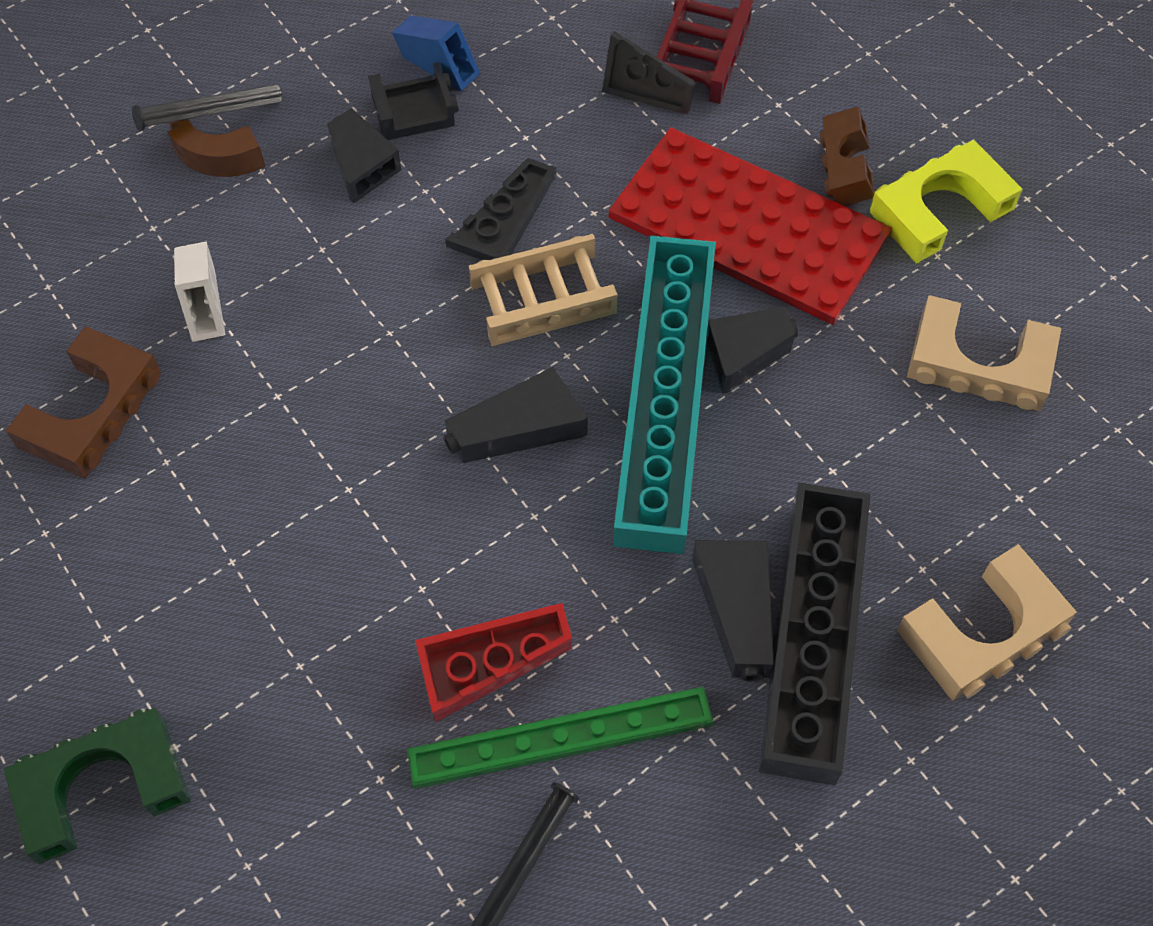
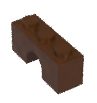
M859 106L824 116V130H821L819 134L822 146L826 149V154L822 155V162L826 173H828V178L824 179L828 197L833 196L837 203L844 206L872 199L875 193L872 170L864 154L852 157L860 151L870 149L867 124Z

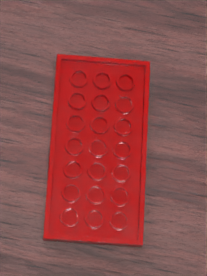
M672 127L669 128L611 206L608 217L649 238L650 236L716 242L714 269L833 326L889 238L892 230L890 226Z

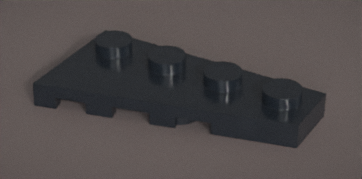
M527 158L502 183L503 187L495 195L490 194L483 201L484 206L476 214H470L463 221V226L456 233L452 232L445 239L446 247L480 260H492L511 255L555 179L556 167Z

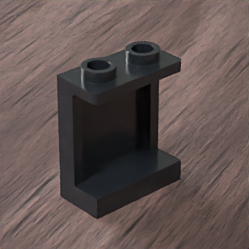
M439 62L433 63L434 74L432 76L383 86L380 74L368 76L371 96L383 137L387 140L455 126L454 113L459 112L455 94H449L451 90L448 72L442 73Z

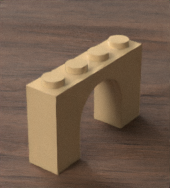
M928 295L922 312L907 378L915 379L923 384H935L950 388L955 392H966L982 396L990 401H1001L1017 405L1025 410L1040 411L1050 392L1061 328L1028 320L1019 338L1015 360L1003 366H983L968 359L957 346L955 330L961 303Z
M1019 544L992 560L982 575V578L1005 604L1012 616L1014 631L1011 638L999 643H982L972 640L954 625L933 598L905 615L897 629L900 636L952 701L963 694L967 698L972 697L984 688V680L992 675L996 679L1001 678L1015 666L1012 663L1021 656L1028 660L1043 648L1042 642L1048 638L1057 641L1071 630L1069 623L1076 615V610Z

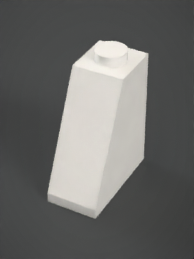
M207 241L174 248L175 288L192 342L224 336L225 329L215 268Z

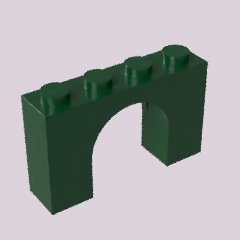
M156 708L137 710L131 713L128 719L115 724L97 726L88 735L78 739L62 740L56 743L51 750L41 754L25 755L17 759L15 764L3 768L23 845L28 857L40 865L78 849L67 812V796L75 778L84 769L97 762L118 760L131 765L143 805L153 817L191 802L165 719Z

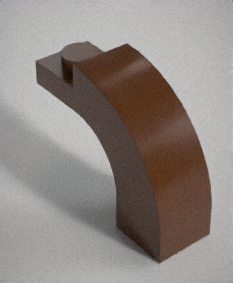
M189 119L168 123L171 130L167 131L174 152L185 165L199 173L217 177H232L244 175L265 167L260 146L248 125L229 133L211 135L197 130Z

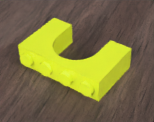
M973 139L962 146H955L949 153L938 159L933 158L929 160L923 167L914 172H906L899 180L879 187L874 193L869 212L877 221L892 227L891 237L917 264L942 249L948 232L947 228L925 206L922 196L938 190L956 192L967 198L991 223L1015 209L1023 189Z

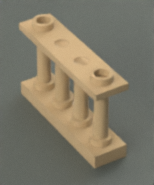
M594 234L577 236L567 241L492 260H483L477 264L469 265L472 290L484 287L494 315L486 317L491 346L617 314V292L614 285L600 287L590 259L595 258ZM577 263L588 291L569 295L559 267ZM546 271L556 299L537 303L528 275ZM515 279L525 308L507 312L497 283Z

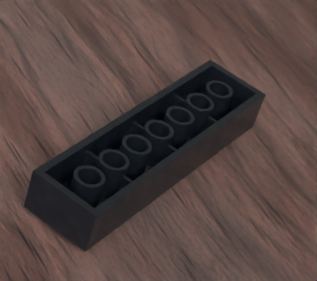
M798 483L792 507L773 655L774 665L771 671L758 771L760 773L836 786L843 772L871 494Z

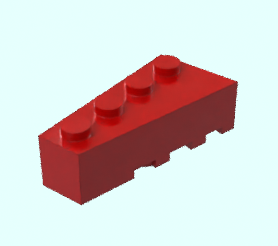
M559 603L415 640L435 723L571 650L572 636L563 604Z

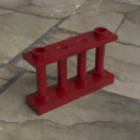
M675 0L673 7L674 15L659 52L655 57L693 81L706 84V88H710L709 101L720 104L751 22L754 0H741L739 7H733V9L693 0ZM687 12L730 21L729 25H731V28L726 27L725 30L684 20ZM679 32L722 42L724 47L723 49L718 48L715 51L677 42L676 40ZM671 53L712 62L716 68L706 72L668 63Z

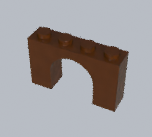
M87 326L83 328L66 352L76 370L109 384V391L102 405L85 417L67 420L54 417L25 404L5 430L18 449L84 479L92 469H95L100 464L106 449L111 442L118 439L122 427L129 417L138 411L142 399L150 389L156 386L161 374L152 354Z

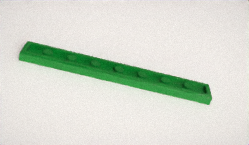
M704 687L407 748L412 784L414 789L706 728L713 726V718Z

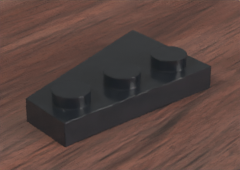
M614 31L610 36L602 92L688 114L696 82Z

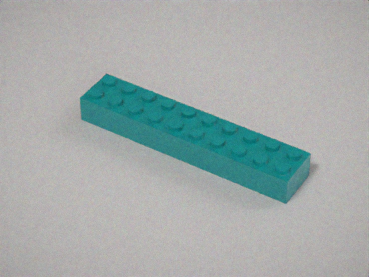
M650 236L614 523L613 547L684 554L716 242Z

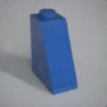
M411 15L392 32L405 59L432 75L434 74L433 63L439 62L442 73L448 72L451 87L458 91L465 89L481 74L457 22Z

